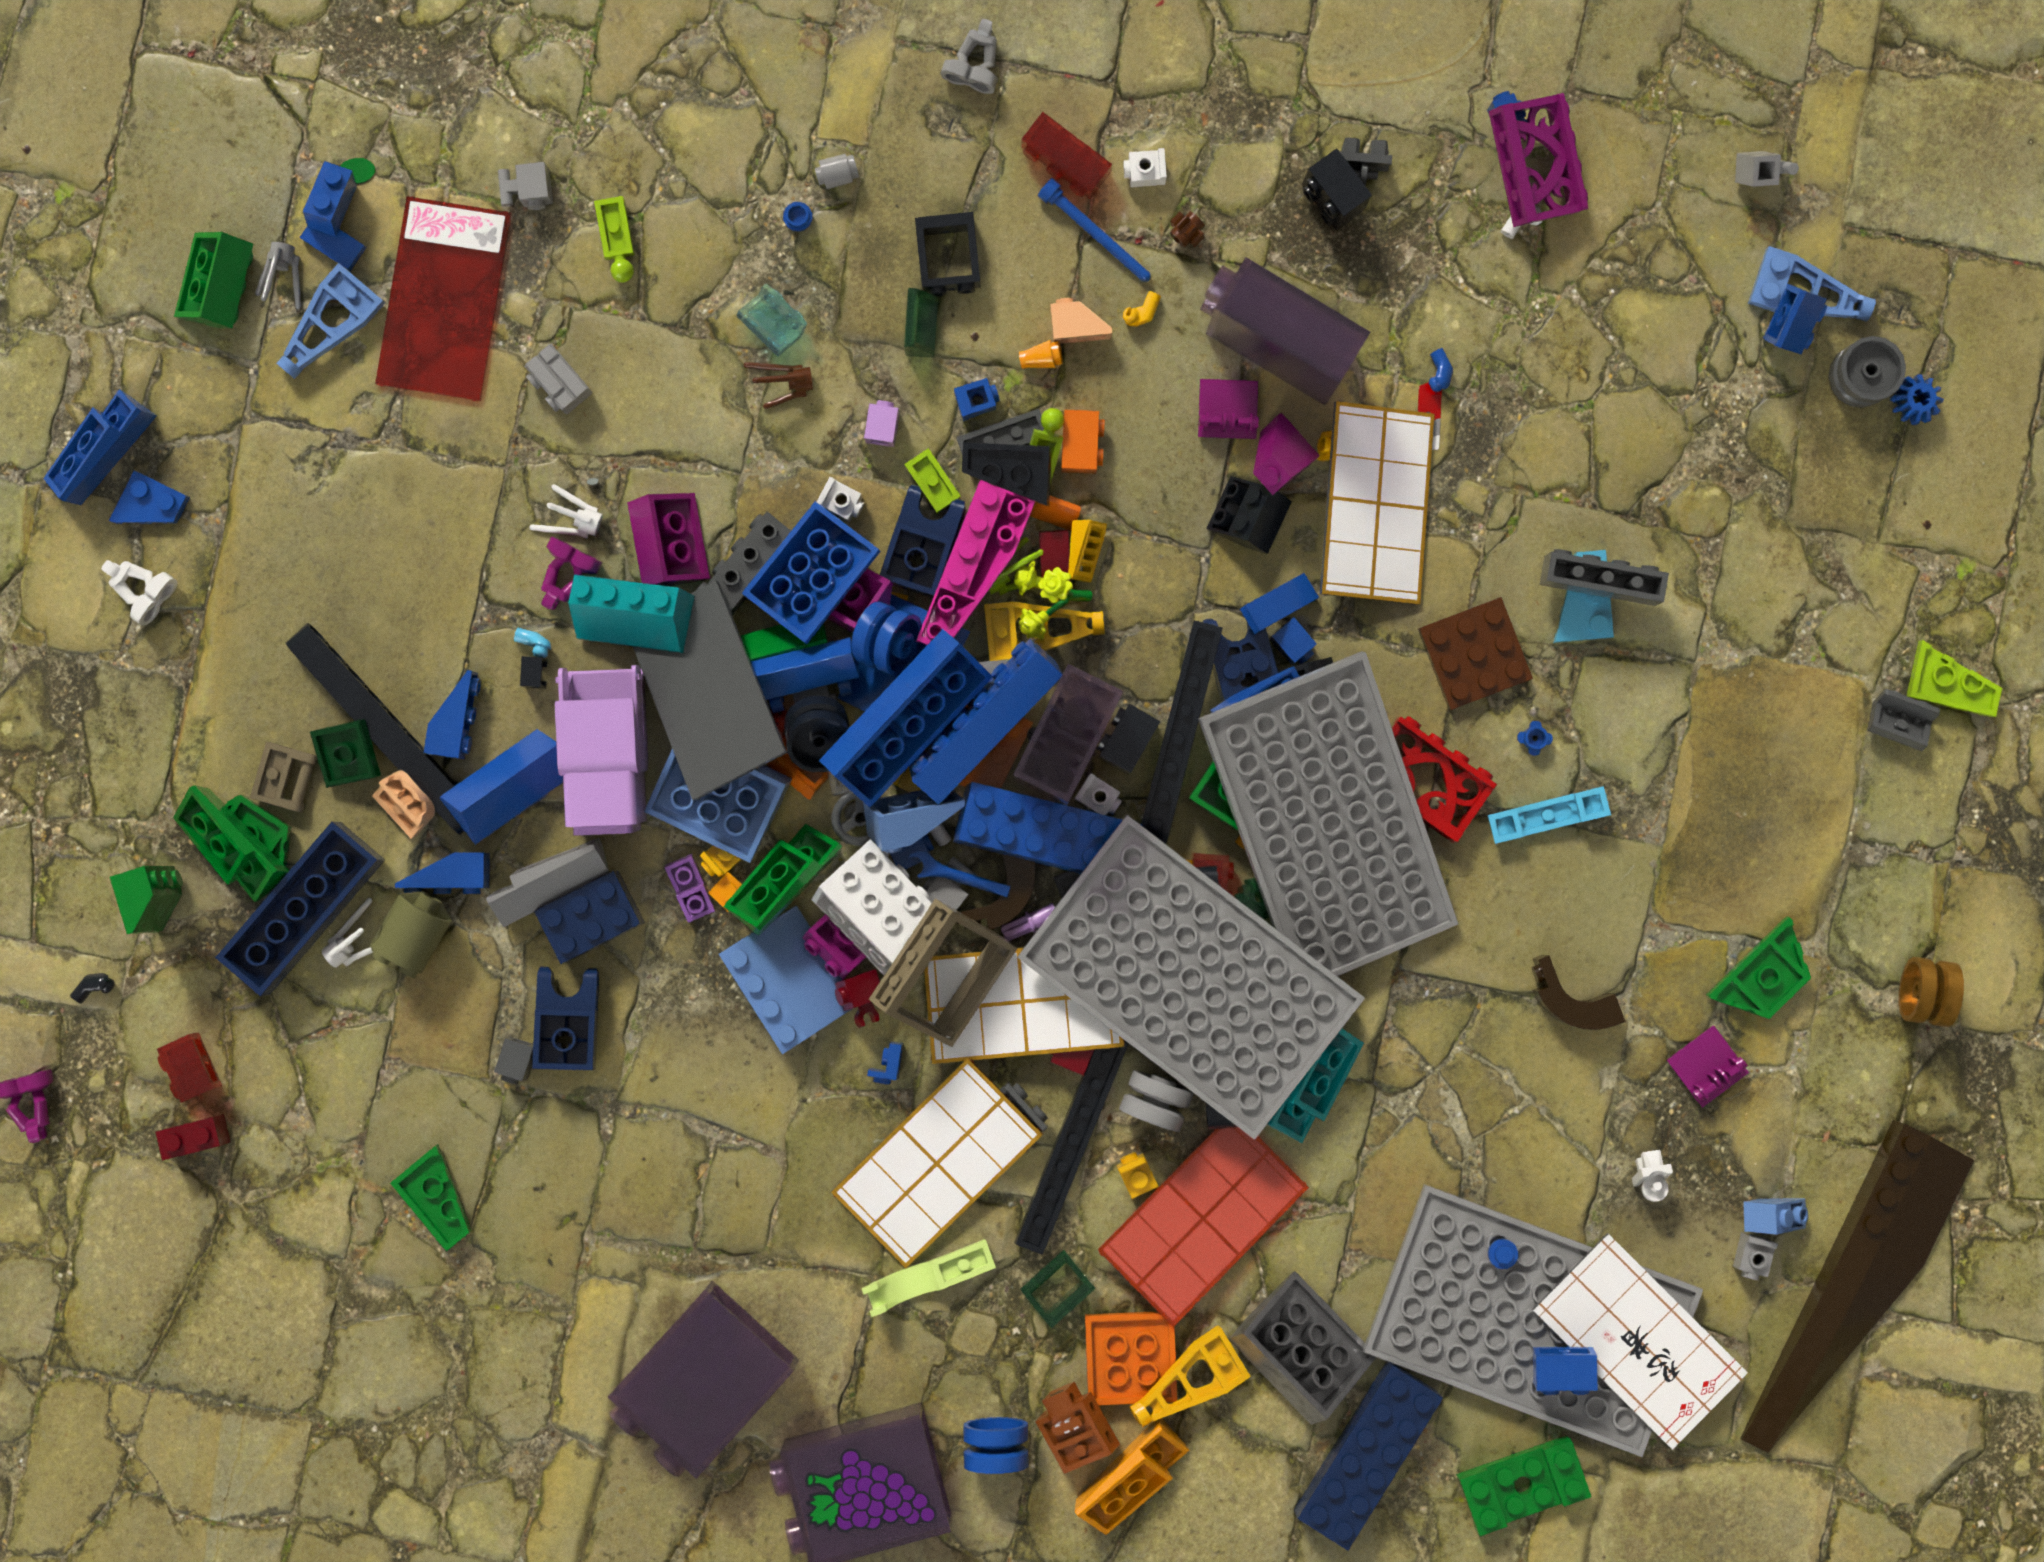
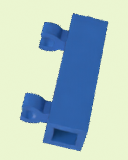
M850 637L751 661L765 699H769L773 713L785 710L782 703L784 702V695L833 683H838L841 696L853 694L851 679L859 677L858 662L854 660L851 653Z

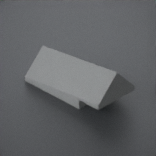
M600 837L517 869L509 876L512 882L511 885L494 891L486 898L502 926L505 927L610 873Z

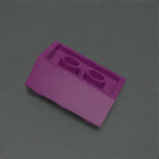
M695 493L647 494L627 502L642 583L675 586L710 579Z

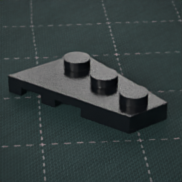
M963 442L962 472L1049 506L1052 446Z

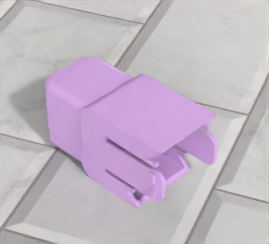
M632 665L631 669L569 671L568 673L567 668H559L558 677H555L559 690V701H555L557 765L559 775L563 776L565 827H573V835L625 834L640 831L641 823L647 821L646 813L644 812L646 808L644 772L648 770L645 677L642 669H640L639 665Z

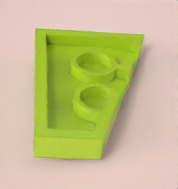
M1924 640L1918 641L1907 697L1983 716L1996 717L2002 692L2000 686L1955 662V659L1932 648V645Z

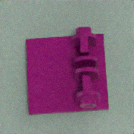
M1200 379L1198 437L1256 439L1259 417L1257 416L1258 381Z
M1714 1025L1667 1059V1062L1702 1108L1749 1073L1746 1069L1748 1067L1746 1062L1741 1057H1737Z

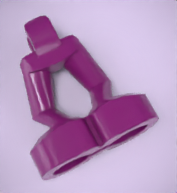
M551 536L546 547L555 559L548 565L541 590L546 592L541 604L547 609L555 610L560 600L568 602L573 580L570 581L562 589L556 586L558 572L564 563L570 562L574 575L583 576L582 572L597 575L603 563L564 541Z
M51 1069L0 1082V1099L12 1098L6 1112L15 1122L20 1132L26 1131L27 1139L30 1143L39 1142L47 1137L45 1126L50 1124L47 1101L42 1089L47 1088L54 1081ZM25 1092H32L34 1100V1118L28 1119L18 1108L22 1095Z

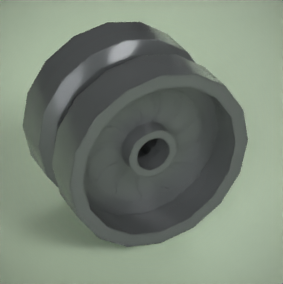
M1870 336L1857 340L1839 352L1830 364L1828 378L1831 389L1839 400L1849 406L1863 408L1875 405L1898 391L1905 378L1906 364L1904 356L1896 344L1886 338Z

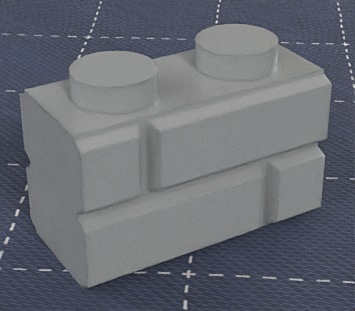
M552 344L546 346L524 366L530 372L526 378L537 390L542 387L547 392L548 396L545 400L555 412L561 409L567 415L593 393Z

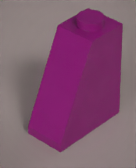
M1281 412L1260 432L1253 474L1274 495L1305 471L1320 455Z

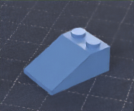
M919 790L879 798L870 808L863 802L867 835L882 851L887 853L899 852L902 850V847L913 845L965 806V800L953 790L938 805L925 792Z

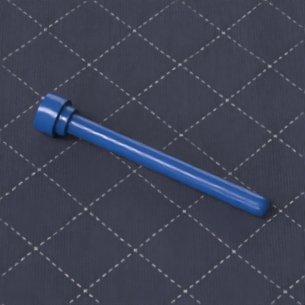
M1051 178L1037 196L1046 204L1048 202L1051 205L1056 204L1142 282H1148L1151 279L1150 272L1064 197V192L1060 189L1061 185Z

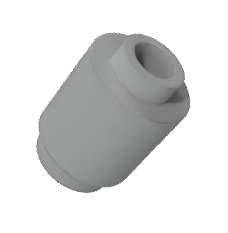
M844 153L819 160L820 167L815 168L819 185L825 184L826 189L853 182V179L859 178L853 154L846 156Z

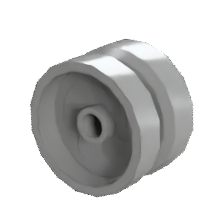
M1133 1070L1128 1084L1133 1090L1144 1095L1141 1097L1130 1093L1125 1094L1119 1110L1153 1125L1180 1132L1185 1118L1180 1112L1169 1106L1189 1107L1194 1093L1167 1078Z

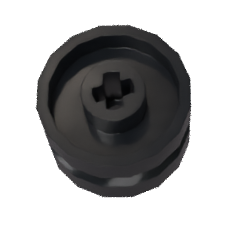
M809 696L798 700L789 708L784 718L786 747L791 761L799 768L810 772L829 771L819 760L850 728L849 718L844 706L835 699L826 696Z

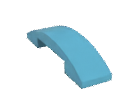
M1603 786L1487 816L1494 843L1497 844L1609 816L1611 812Z

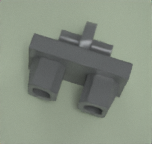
M1345 138L1340 153L1365 186L1367 179L1377 180L1378 171L1388 172L1389 166L1392 165V155H1388V142L1386 140H1372L1370 143V153H1359L1360 139Z

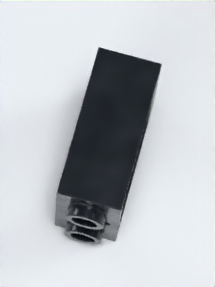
M973 212L915 218L923 294L929 293L930 297H940L946 295V291L958 290L959 294H969L975 292V288H981ZM968 231L972 275L929 279L924 236Z

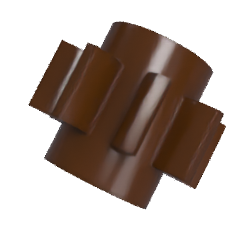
M1179 211L1170 221L1173 229L1169 234L1183 248L1189 243L1195 248L1205 238V234L1201 231L1205 224L1191 211L1185 216Z

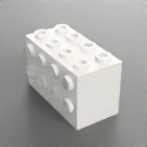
M869 840L818 887L811 900L866 955L867 959L885 975L932 903L929 901L930 896L922 887H916L908 879L909 874L899 864L895 865L888 858L889 854L882 851Z

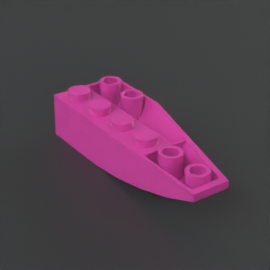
M979 481L916 642L927 646L942 629L955 638L1013 558L1033 509L1034 500L985 481Z

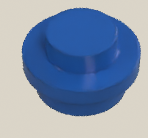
M793 202L785 208L783 220L790 230L800 232L806 230L811 225L812 212L805 203Z
M1498 1239L1489 1246L1488 1258L1495 1267L1508 1269L1516 1263L1518 1250L1511 1241Z

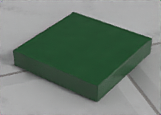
M365 719L310 731L326 788L381 776Z

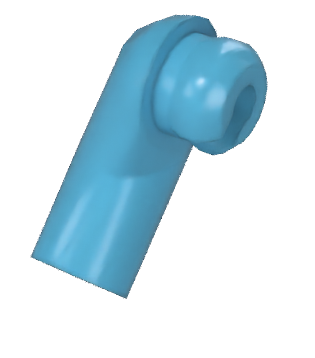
M522 628L516 629L514 642L534 647L532 652L536 657L546 658L548 656V650H551V642L537 632Z

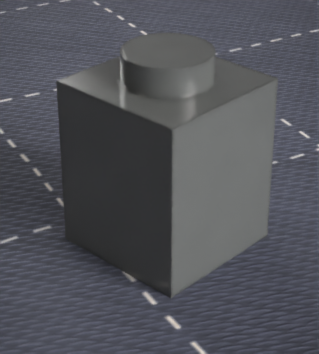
M514 1037L505 1038L494 1073L502 1075L501 1080L512 1084H518V1081L527 1080L533 1064V1044Z

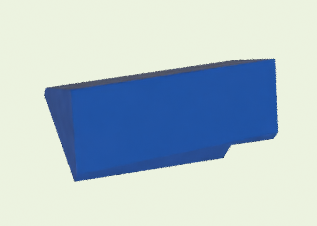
M119 389L103 413L92 407L43 479L60 500L82 505L157 415Z
M536 729L440 796L439 799L475 845L539 802L550 791L563 783V776H560L558 772L556 741Z

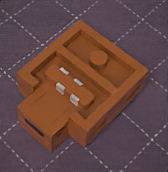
M1074 1381L1051 1391L1042 1400L1047 1411L1035 1422L1064 1474L1111 1455L1120 1445L1093 1394L1089 1392L1082 1395Z

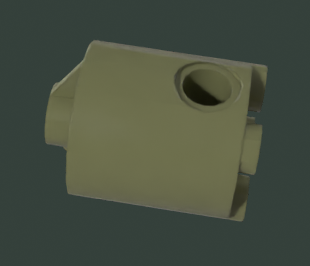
M423 891L399 893L379 931L370 943L371 950L374 952L372 957L386 965L392 962L400 966L399 971L411 978H415L417 973L421 974L452 922L443 903L436 897Z

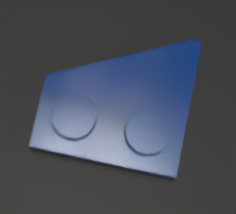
M134 470L109 521L116 524L178 523L190 497Z

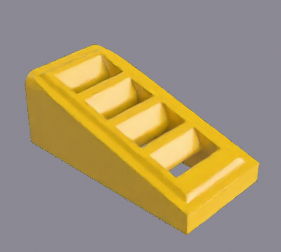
M1093 520L1072 521L1068 573L1071 574L1072 580L1091 583L1107 528L1106 523Z

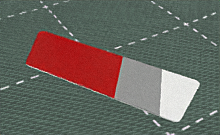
M1429 382L1419 386L1418 412L1434 414L1432 450H1438L1442 389L1439 392H1434Z

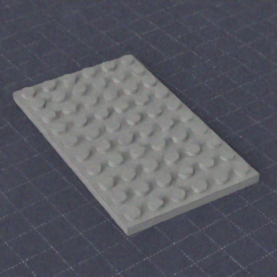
M1358 652L1198 718L1272 926L1336 976H1339L1458 925L1366 652Z
M1129 815L1125 816L1017 956V958L1254 1140L1365 999L1364 996Z
M1424 1184L1366 1339L1363 1352L1643 1457L1652 1433V1429L1598 1375V1391H1590L1586 1395L1573 1394L1571 1391H1559V1394L1546 1395L1541 1393V1391H1537L1533 1383V1347L1569 1346L1532 1309L1593 1247ZM1507 1239L1517 1247L1518 1259L1512 1267L1499 1269L1489 1261L1488 1249L1495 1240ZM1641 1266L1692 1318L1694 1317L1703 1292L1702 1288Z

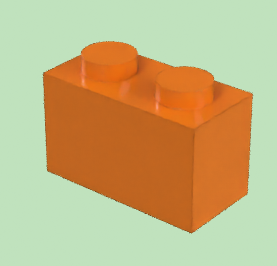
M1064 410L1061 473L1096 474L1097 466H1103V449L1098 448V437H1104L1105 420L1099 419V411Z

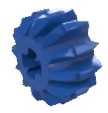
M1921 374L1914 376L1913 379L1909 376L1904 378L1903 383L1898 391H1896L1897 395L1892 396L1890 399L1891 402L1898 405L1892 412L1898 413L1901 411L1902 413L1900 421L1905 422L1910 418L1911 425H1917L1920 421L1927 423L1931 421V415L1939 414L1941 410L1937 405L1943 403L1944 399L1936 396V393L1940 392L1942 387H1932L1934 378H1928L1924 381ZM1918 396L1920 402L1915 403L1913 398Z

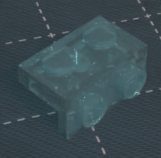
M767 283L761 287L759 294L738 310L736 315L777 357L802 337L807 326V322L802 314L794 310L783 299L782 295L777 290L772 289Z

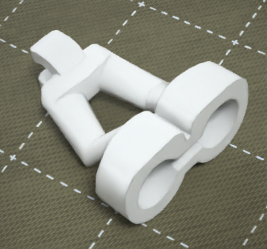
M107 560L101 568L111 576L109 585L127 604H133L130 618L141 626H145L153 621L160 610V605L173 594L177 587V580L166 572L153 577L152 571L128 561L118 565ZM133 577L144 580L146 586L144 589L145 593L140 596L135 595L125 582L127 578Z

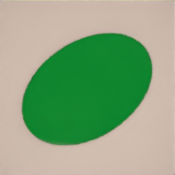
M352 158L340 165L353 171L356 184L368 181L375 173L374 164L364 158Z

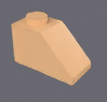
M1073 298L1057 299L1056 303L1050 305L1053 342L1059 341L1060 344L1110 340L1112 338V327L1082 302H1073Z

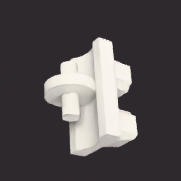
M1660 1150L1643 1152L1641 1157L1635 1160L1638 1172L1632 1177L1633 1187L1642 1184V1193L1647 1200L1651 1202L1662 1201L1668 1194V1184L1665 1180L1673 1173L1671 1164L1663 1165Z

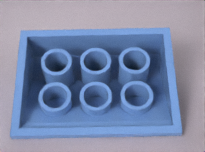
M672 749L644 812L751 863L783 801L792 778L763 765L694 801L691 798Z
M797 906L777 917L759 936L753 932L719 953V956L782 1054L850 1011H844L843 1006L839 1005L835 996V990L837 989L835 983L844 979L839 975L837 977L830 975L824 966L826 962L820 955L813 956L806 950L804 946L806 941L802 937L811 927Z

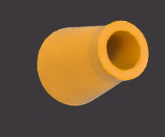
M1048 340L1019 352L1021 368H1057V365L1063 364L1059 341L1052 342V340Z

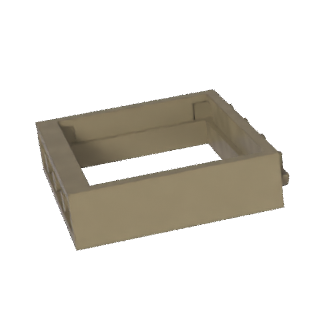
M935 898L869 1000L884 1013L953 1047L1018 948L999 934ZM957 922L989 940V942L937 1021L933 1023L902 1007L901 1004Z

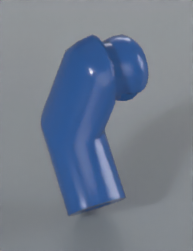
M1440 348L1430 354L1437 368L1436 376L1429 379V385L1434 392L1447 389L1450 386L1453 375V367L1444 349Z

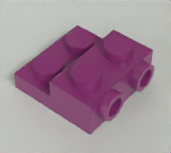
M826 914L807 930L802 937L806 941L804 943L806 950L813 956L819 954L826 962L824 964L825 969L833 977L839 975L842 979H845L866 958V955L844 935L840 928Z

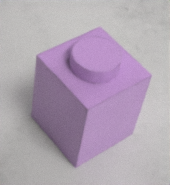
M878 400L876 404L869 403L864 435L866 443L895 447L900 412L899 408L894 407V403Z

